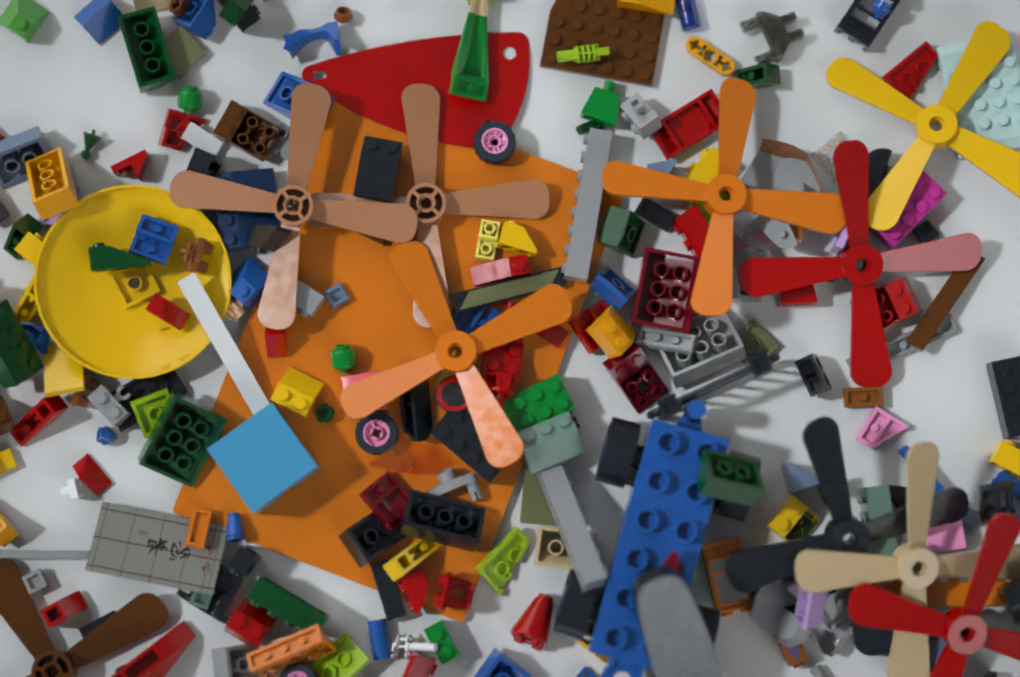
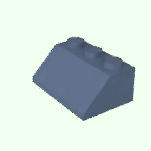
M38 126L0 141V185L2 189L28 179L25 162L50 152Z

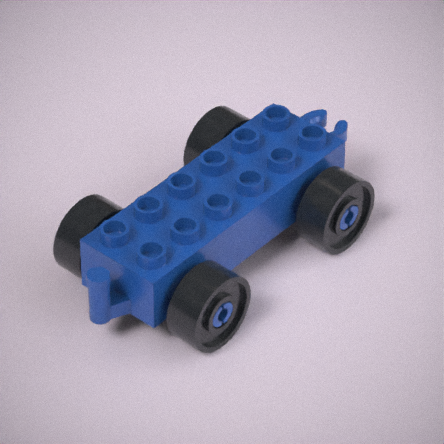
M700 400L691 401L685 407L682 417L676 424L654 418L651 419L643 446L637 444L641 424L612 416L595 481L624 488L630 469L635 471L609 566V577H607L602 596L599 598L596 597L597 588L586 592L582 591L574 569L570 568L553 628V634L582 642L588 622L594 624L587 650L608 657L607 665L603 668L601 677H613L617 672H626L630 677H642L644 667L652 669L644 638L639 629L633 600L632 586L640 574L660 566L669 554L675 550L678 553L680 576L690 591L714 501L713 497L699 494L697 475L702 451L707 449L726 454L730 442L729 439L702 432L701 417L705 416L707 408ZM735 450L730 451L729 455L758 461L760 470V457ZM715 498L714 514L744 522L751 506ZM696 604L714 647L720 620V610Z

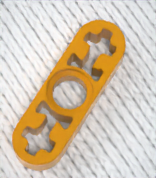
M694 36L688 39L685 48L691 56L721 76L727 77L733 73L735 68L733 60L699 37ZM695 42H697V47L702 50L703 47H705L706 49H704L702 55L700 56V50L697 48L692 50V45L690 43L694 44ZM707 52H713L715 54V60L707 61L705 59V54ZM719 57L721 58V60H720V63H721V64H723V65H725L726 63L729 64V67H728V68L730 69V71H729L728 69L725 70V71H723V70H722L723 66H722L721 64H719V63H718L717 66H715V64L717 63Z

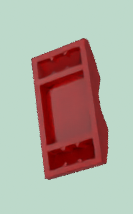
M712 89L660 120L662 128L651 134L666 160L676 157L719 130V99Z

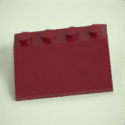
M645 247L630 325L689 334L693 315L690 299L701 257Z

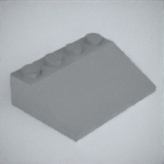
M697 313L692 315L689 334L697 335L693 355L658 350L676 389L747 358L745 347L727 313L718 317L701 316Z

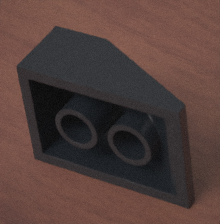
M370 136L364 137L353 193L354 197L387 203L392 202L402 158L403 142Z
M372 512L346 529L338 537L358 566L362 568L407 537V535L399 534L400 525L392 531H387L384 528L385 525Z

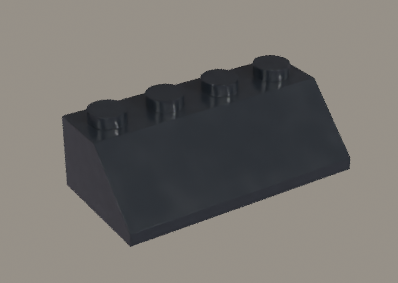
M410 489L401 519L399 534L475 552L481 541L486 508Z

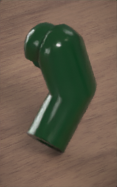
M593 120L576 126V131L579 135L589 132L590 128L606 129L603 123Z

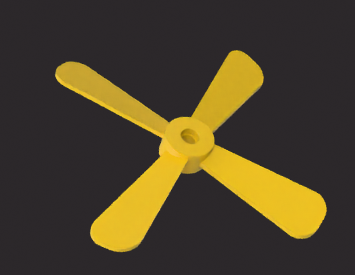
M984 21L976 27L939 104L930 105L924 109L850 58H838L827 69L826 80L832 88L915 125L914 133L916 140L869 197L868 227L877 231H887L897 224L932 151L940 150L947 146L1020 198V152L959 127L956 118L957 113L1009 51L1011 44L1010 36L998 24ZM937 125L940 127V130L934 131L931 126Z

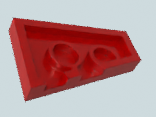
M925 41L884 74L882 79L904 96L911 99L938 55L930 44Z

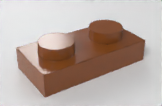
M883 387L843 388L844 408L884 406Z

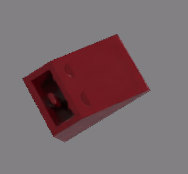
M635 342L621 356L612 359L608 358L602 363L638 414L669 392L642 348Z

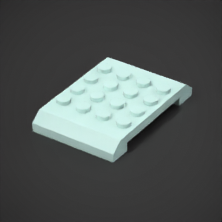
M1010 36L1011 44L1009 51L957 113L956 118L958 126L1008 148L1019 149L1020 68L1014 41ZM969 42L939 47L934 50L938 55L936 61L938 68L941 70L944 89H946ZM956 153L957 160L964 159L962 156Z

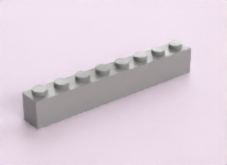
M590 128L589 133L584 135L583 144L586 145V151L581 153L580 163H583V168L578 170L577 181H580V186L575 188L574 199L577 200L576 207L572 206L570 216L574 220L573 225H569L567 236L571 237L570 244L566 243L564 255H567V261L562 262L561 268L564 280L586 283L588 279L603 192L601 183L602 171L608 162L613 131Z
M559 464L537 473L536 475L582 591L586 592L605 586L607 577H609L606 566H602L600 550L594 546V535L592 531H588L586 526L588 525L587 518L580 511L581 504L579 498L573 494V483L567 479L565 464Z

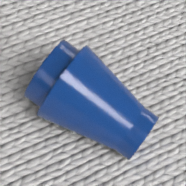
M229 513L225 537H227L228 542L243 541L245 533L240 513Z

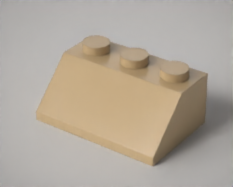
M538 526L534 565L574 569L558 528ZM593 533L595 539L594 546L596 548L597 533Z

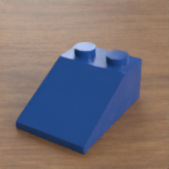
M282 71L263 104L290 119L293 90L302 83L310 82ZM330 95V97H331V104H332L333 101H334V98Z

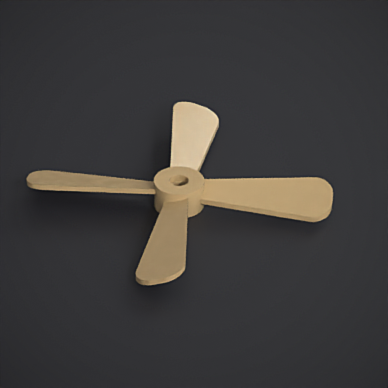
M930 441L917 442L910 447L906 455L907 543L896 548L892 555L816 549L803 550L795 560L796 581L803 590L809 593L856 586L862 582L875 583L898 579L902 582L900 596L927 606L926 587L935 580L937 575L973 576L980 549L935 556L933 552L926 548L940 457L939 449L934 443ZM1020 544L1013 545L998 576L999 579H1016L1020 577ZM894 630L886 669L887 677L930 676L928 635Z

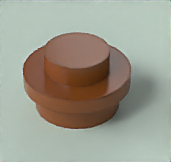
M344 6L338 7L334 12V19L342 24L350 22L353 19L351 9Z

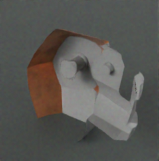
M762 138L759 152L741 178L747 189L824 193L816 168L808 153L794 145ZM742 210L733 217V237L744 241L754 250V255L757 257L771 256L770 252L753 236V232L760 229L778 247L792 249L801 242L808 229Z

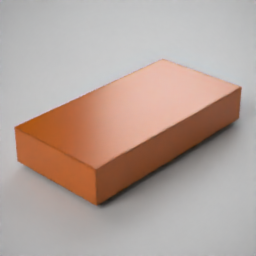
M193 508L185 543L186 547L205 550L213 516L212 510Z

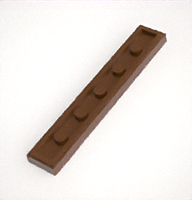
M981 256L979 263L971 270L952 272L906 340L908 344L923 352L984 262V257Z

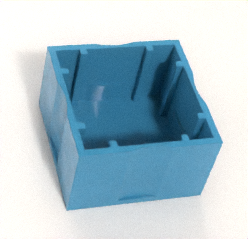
M272 402L207 448L208 452L254 514L261 513L280 499L289 489L301 484L321 469V466L308 448L297 438L293 427L278 406Z

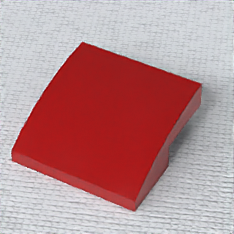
M602 299L568 322L588 354L600 348L586 329L608 308Z

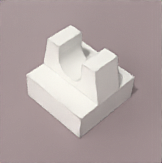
M79 478L67 480L68 486L60 488L61 496L70 495L71 499L86 497L83 482Z

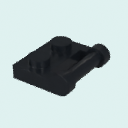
M1013 481L979 486V518L981 521L991 520L998 513L1015 515V509L1013 508L1015 483ZM1005 491V508H1000V492Z

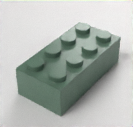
M889 485L858 488L859 492L856 493L857 503L861 504L862 512H859V519L862 523L893 511ZM896 536L871 541L867 553L892 555L896 548H898Z

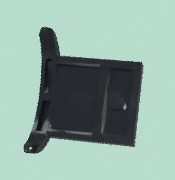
M220 564L214 593L208 609L196 608L226 624L229 619L223 614L245 579L235 576L228 568ZM179 589L177 595L189 602L192 591L187 593Z

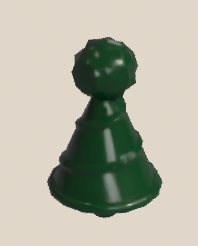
M92 129L91 133L83 132L85 150L81 152V157L86 160L91 157L90 150L101 139L100 136L95 135L96 130Z

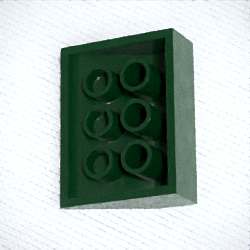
M172 390L138 456L139 465L189 487H193L210 455L207 448L216 443L228 419L196 400Z

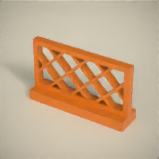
M316 624L246 654L250 672L253 675L258 673L262 677H277L289 665L310 663L338 651V648L322 632L321 626Z

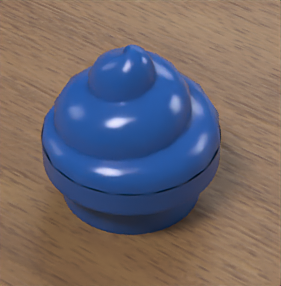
M883 0L874 2L872 5L874 18L879 19L889 14L891 11L889 9L892 5Z
M109 426L98 428L96 441L101 443V445H108L118 438Z

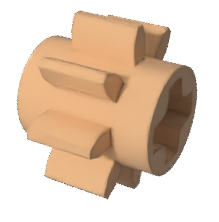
M231 298L225 318L229 322L232 319L235 322L238 321L246 312L243 309L244 305L238 299L234 301Z

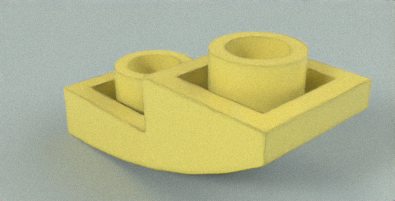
M481 220L475 260L494 261L501 222Z

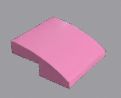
M962 519L955 523L929 528L926 548L933 553L966 548Z

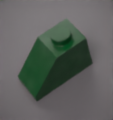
M229 0L219 13V17L232 27H235L254 0Z
M765 62L735 70L736 78L749 82L754 89L781 84L779 65Z
M26 214L13 223L3 249L19 260L22 256L14 250L28 231L32 234L36 232L39 234L43 225L30 214Z

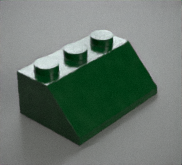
M707 449L702 451L697 475L699 494L754 507L764 492L758 461Z

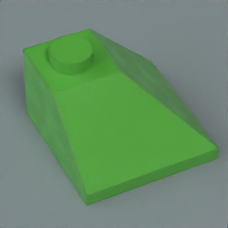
M12 0L0 16V25L29 43L50 12L32 0Z

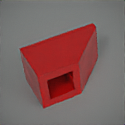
M422 568L401 577V582L398 583L402 593H407L409 597L407 604L411 612L415 610L416 614L421 612L430 587Z
M80 590L40 610L48 627L53 628L89 607Z

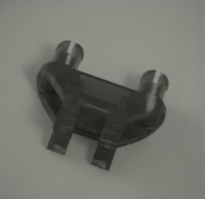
M759 11L756 12L755 17L740 22L743 33L757 27L761 28L770 48V51L754 56L755 62H758L757 65L765 62H781L788 45L803 38L804 32L802 28L787 33L785 26L794 23L797 19L794 11L781 17Z

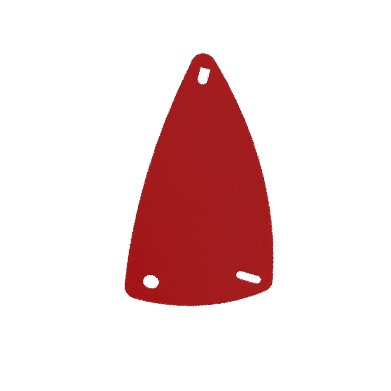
M521 32L487 33L489 87L486 102L449 94L452 77L451 71L462 35L413 40L335 57L305 67L302 71V77L307 82L324 87L334 98V101L372 121L403 133H407L401 99L403 90L411 84L431 85L440 95L438 142L474 148L475 133L487 120H498L506 123L508 127H512L523 103L528 83L530 67L529 40ZM506 47L515 49L516 56L513 59H506L503 56V50ZM325 71L327 73L326 78L314 79L313 72ZM495 139L491 144L493 146L498 145L497 140Z

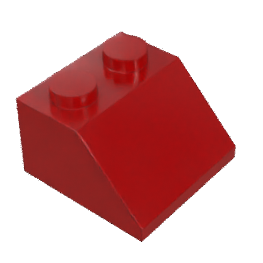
M245 598L225 625V632L257 650L261 648L278 618L268 615L266 613L267 610L264 608L253 606L249 603L250 600Z

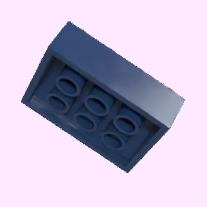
M273 168L231 171L212 175V177L277 193ZM217 210L220 237L228 253L253 249L248 247L252 224L281 227V221L278 220L275 213Z

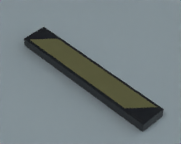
M562 266L451 294L455 313L532 295L549 284H556L561 287L567 286L566 280L563 279L564 274L561 273Z

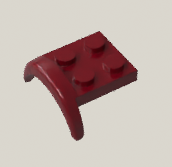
M387 471L363 490L359 496L385 525L384 528L387 531H392L401 524L409 494L395 477Z

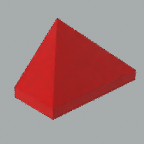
M86 454L72 466L79 479L97 496L112 484L111 480L89 454Z

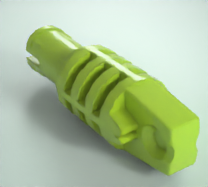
M599 44L575 46L572 50L556 51L557 63L574 61L575 63L600 61L601 56L610 55L609 47L599 48Z

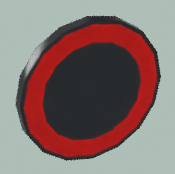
M457 376L447 377L442 380L435 392L436 401L439 406L446 412L460 413L468 409Z

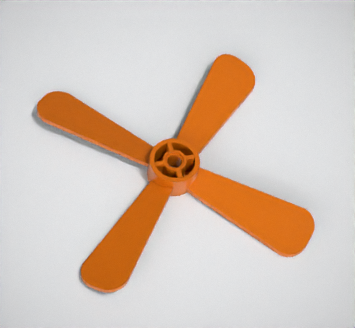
M734 77L726 79L720 87L718 176L714 177L709 184L622 161H612L606 164L602 171L601 179L604 190L614 196L703 203V207L711 216L690 304L697 314L708 317L722 316L732 305L733 217L740 210L826 235H834L845 226L840 194L747 189L743 182L737 178L756 101V92L749 82ZM720 194L726 195L728 201L722 200Z
M408 241L397 245L390 253L391 265L439 340L437 341L435 352L346 386L340 397L344 411L353 419H363L444 370L451 375L457 376L487 461L496 468H505L515 463L522 456L523 442L477 371L475 364L478 354L567 322L572 314V303L567 292L559 285H546L468 335L465 332L456 330L427 248L417 241ZM459 349L462 351L461 356L453 357L452 352Z

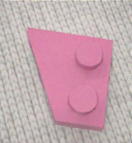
M875 406L855 440L870 449H874L906 429L908 425Z

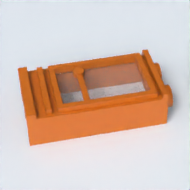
M740 536L702 544L701 546L714 607L720 610L722 617L732 615L733 610L740 609L741 612L749 611L753 597V591L741 593L735 590L730 584L725 570L727 557L734 551L742 550Z

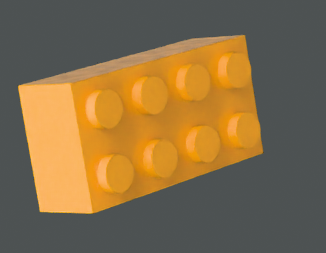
M61 147L25 162L32 203L42 220L55 217L57 214L71 210L79 205L71 166Z

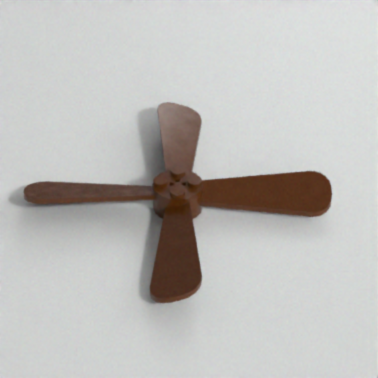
M0 559V615L35 659L31 668V674L25 677H76L78 668L161 629L168 620V611L162 600L155 594L143 593L136 596L69 650H55L32 596L29 595L22 580L19 567L9 559Z

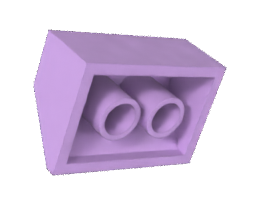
M799 586L794 619L802 629L807 630L821 627L822 621L826 618V609L824 607L825 601L827 602L829 599V590L809 593Z

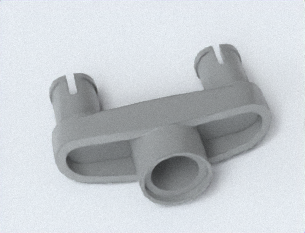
M453 467L437 473L436 475L440 483L427 491L428 494L441 497L442 494L464 485L467 487L472 501L477 500L474 492L477 493L479 499L483 497L475 472L456 476Z

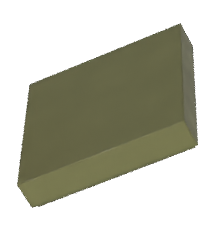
M181 25L165 39L175 75L179 79L207 55V52Z
M754 319L738 333L745 347L746 359L766 351L767 356H770L780 347ZM746 359L741 361L745 366L749 365Z

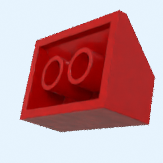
M696 204L674 220L673 223L675 225H673V228L678 236L681 234L683 237V245L688 252L691 251L696 257H701L709 224Z

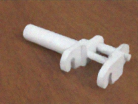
M398 634L396 641L392 644L391 651L394 654H391V658L396 659L401 648H405V652L408 653L404 657L410 659L413 651H436L438 646L436 643H413V636L411 634L407 635V637H402L401 634Z

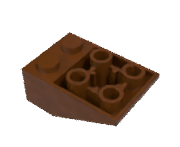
M231 100L212 135L226 144L264 162L282 128Z

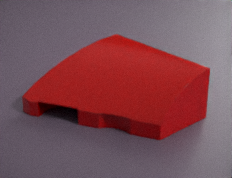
M168 108L158 145L180 151L186 142L181 137L190 122L200 127L205 123L206 119Z

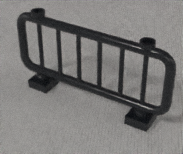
M766 351L746 359L749 364L748 366L678 398H676L675 393L665 396L656 401L658 407L647 412L646 417L647 419H653L662 415L666 419L683 411L682 405L753 373L754 377L773 370L772 364L780 359V355L775 353L767 356Z

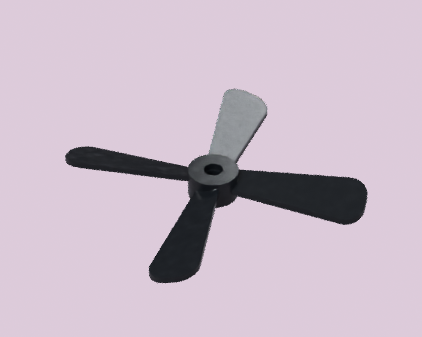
M823 416L810 421L805 426L802 435L803 443L832 517L825 527L824 534L732 552L726 559L725 570L728 580L735 590L741 593H749L794 573L795 560L798 554L806 549L867 553L871 541L907 533V505L866 523H862L852 515L839 427L832 418ZM949 487L934 494L929 528L955 523L965 517L969 509L968 496L963 489ZM850 533L849 539L843 541L845 535ZM855 586L846 587L848 602L851 591ZM850 617L854 645L862 654L876 656L890 652L894 630L860 626Z

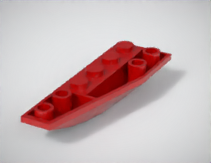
M183 621L111 677H165L196 635L186 622Z

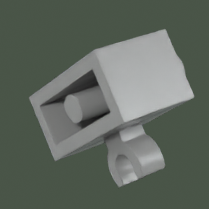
M636 93L619 105L622 111L620 113L621 118L625 123L629 122L631 124L630 127L635 135L639 134L645 139L662 128L658 114L639 93Z
M101 384L87 398L113 426L119 427L132 415L121 403L122 400H128L132 394L127 393L126 396H122L121 391L125 387L121 385L116 389V394L114 395L107 386Z

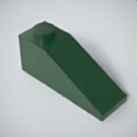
M94 243L93 247H88L92 273L151 266L150 260L109 245L105 246V243Z

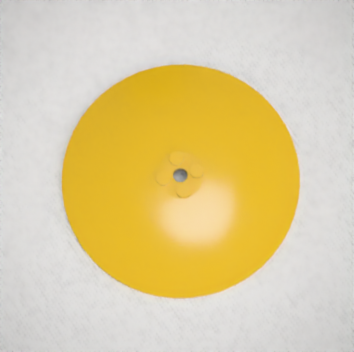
M113 186L96 191L78 200V206L64 211L51 226L43 239L35 263V301L41 320L51 338L77 363L97 373L115 378L143 379L171 372L190 362L211 341L177 283L192 274L186 271L188 263L183 261L184 254L179 252L180 248L186 249L188 243L194 244L195 238L207 239L206 242L214 246L211 256L202 254L201 261L209 263L207 272H197L195 274L222 321H224L231 297L232 276L230 262L223 241L213 224L199 209L178 207L171 201L169 191L152 186ZM142 214L180 227L166 266L150 261V267L91 272L88 247H93L94 243H105V246L109 245L129 253V248L136 234ZM132 278L140 280V286L136 289L129 286V281ZM155 293L191 314L181 331L145 310Z

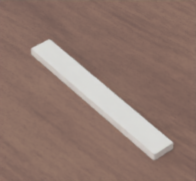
M192 273L177 283L254 415L270 403L195 273Z

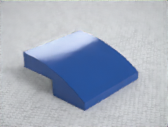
M142 214L136 234L129 248V253L166 266L180 227Z
M489 305L457 314L454 309L451 316L456 330L469 335L501 313Z

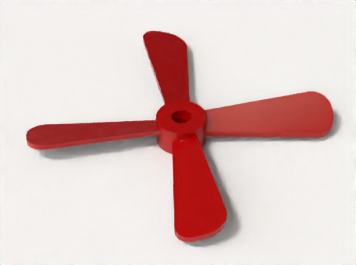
M849 140L839 143L833 152V162L849 246L841 251L839 257L747 258L740 264L738 275L742 290L752 297H762L838 278H843L845 281L852 283L850 377L855 384L861 387H880L890 380L892 368L874 282L880 277L882 272L971 270L981 259V241L975 234L963 233L879 252L876 248L868 245L869 153L867 147L861 141ZM859 259L863 261V266L861 269H857L856 263Z
M998 513L989 521L964 606L951 608L944 614L873 584L862 582L857 584L851 591L848 602L849 616L860 626L942 637L947 644L929 677H962L968 654L976 652L981 647L1020 661V633L989 628L979 617L1020 533V520L1013 514Z

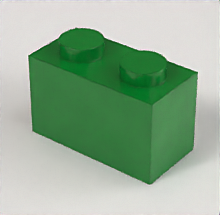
M442 620L424 629L430 643L437 644L438 648L435 653L442 665L460 656Z

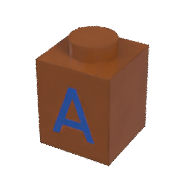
M779 643L787 666L798 668L804 665V661L808 660L802 643L790 648Z

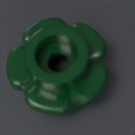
M321 404L315 410L317 420L326 423L330 422L333 419L334 409L329 407L328 404Z

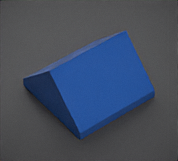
M92 0L74 18L100 45L120 27L118 16L123 14L111 0Z
M609 267L599 273L589 286L609 305H613L617 311L636 293L630 285Z

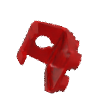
M448 571L447 573L440 574L438 586H441V589L444 590L440 594L436 593L433 606H437L440 609L439 611L445 612L446 607L471 610L476 584L452 576L453 572ZM462 588L464 590V597L456 599L453 594H450V591Z

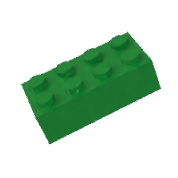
M559 374L513 395L511 398L505 399L504 413L516 432L565 412L575 410V406Z

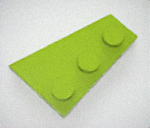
M516 526L475 567L500 596L504 591L503 588L507 580H510L513 575L512 571L516 563L521 560L530 543L529 539Z

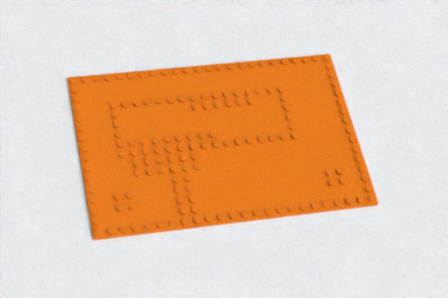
M334 101L324 127L307 191L310 194L318 192L353 194L364 137L370 136L403 142L402 158L393 196H407L409 191L415 186L407 133L372 121ZM438 142L436 186L443 193L529 179L541 180L549 190V209L539 219L445 215L437 223L451 314L454 311L451 294L494 284L473 286L470 267L488 263L475 260L482 219L501 222L499 234L505 221H515L525 228L537 249V253L533 258L528 257L530 274L561 267L562 262L567 261V255H564L566 243L570 244L571 237L567 236L569 225H573L574 220L570 216L572 206L576 207L577 200L574 199L575 188L580 186V181H577L578 172L517 149L513 152L512 157L508 161L503 162V164H486L483 160L479 159L474 148ZM603 188L587 282L581 283L566 280L567 286L562 287L567 292L572 303V314L567 322L523 338L524 348L520 380L513 391V395L557 374L573 332L568 322L580 314L605 247L598 242L599 232L603 229L606 221L605 217L610 207L620 208L624 196L611 195ZM424 200L421 203V207L424 209H428L432 205L429 200ZM307 224L301 226L298 280L325 297L324 303L314 318L310 316L305 318L297 312L299 309L296 307L294 323L286 328L287 356L268 357L265 342V326L260 323L258 318L260 298L251 310L237 348L268 402L278 406L293 427L297 438L308 448L321 466V469L301 484L289 489L280 499L261 513L254 514L210 454L193 487L185 484L182 485L173 508L174 513L191 519L194 507L212 510L211 524L227 526L229 513H240L245 536H243L244 540L378 591L370 564L386 559L391 560L419 538L405 537L360 568L338 537L346 529L373 512L359 494L387 471L395 477L408 494L410 489L424 493L440 483L436 474L453 467L456 476L475 472L432 434L423 442L411 441L412 439L403 431L399 397L388 403L389 409L376 411L389 415L397 425L399 434L394 448L382 455H373L365 452L357 444L355 438L356 425L361 419H353L347 416L340 401L343 391L342 377L376 371L384 372L435 352L439 339L432 328L422 327L414 320V299L390 262V253L394 247L400 245L399 243L386 240L383 246L356 232L340 227L313 229ZM417 230L415 236L410 241H417ZM496 248L494 261L519 254ZM341 283L350 300L333 309L324 291ZM528 296L512 299V304L513 301L519 303ZM505 301L490 305L501 314L505 312ZM350 344V347L355 349L356 366L351 368L350 372L339 373V370L332 368L330 351L335 348V345ZM459 349L452 352V356L455 358L462 354V351ZM483 352L478 354L475 364L479 374L481 372ZM289 367L324 383L308 418L270 400L279 381ZM228 371L212 409L228 419L217 441L253 416ZM442 371L428 379L432 429L447 413L439 406L435 395L437 389L435 385ZM321 404H328L329 407L334 409L333 419L328 423L320 422L316 418L315 410ZM466 409L465 411L471 415L469 409ZM375 430L373 432V435L375 437H379L381 432L379 430ZM522 456L515 463L503 468L490 484L475 472L478 478V486L483 494V497L480 499L477 493L474 492L477 500L472 501L467 487L464 485L442 494L441 497L486 508L481 541L475 552L442 545L403 575L405 576L420 568L423 569L430 587L422 608L459 622L464 621L468 610L446 607L445 612L439 611L440 609L437 606H433L436 593L440 594L444 590L441 589V586H438L439 576L448 571L453 572L452 576L473 582L477 587L481 575L475 567L491 550L524 462ZM399 578L396 580L401 595V599L407 602V600H409V597L407 593H402L398 584L399 582H401ZM456 588L451 590L450 594H453L456 599H462L464 597V590Z

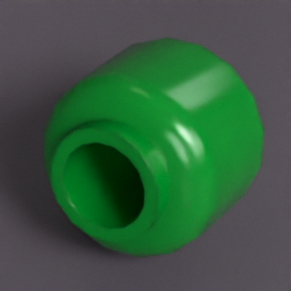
M183 86V89L178 91L177 106L180 109H184L183 113L195 114V110L202 108V91L198 90L196 86Z
M350 344L335 345V348L330 351L332 368L339 370V373L350 372V369L356 366L355 349L350 347Z

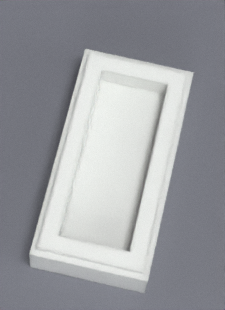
M190 122L181 139L195 148H200L215 156L224 143L193 122Z

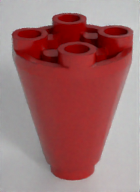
M539 593L533 599L510 631L515 642L519 644L526 642L537 651H542L543 648H546L553 609L552 597Z

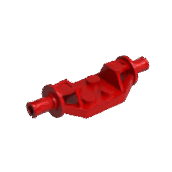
M511 300L505 301V311L516 305L517 302L513 301L512 304ZM523 338L483 352L480 375L503 411L505 398L513 397V391L520 380L524 348ZM493 379L496 380V387L493 386Z

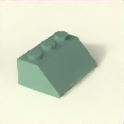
M569 412L517 432L524 446L522 458L531 476L585 454L577 427Z

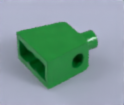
M606 80L603 89L595 87L583 107L580 117L589 121L593 120L603 123L605 126L614 129L620 102V95L614 93L616 83Z

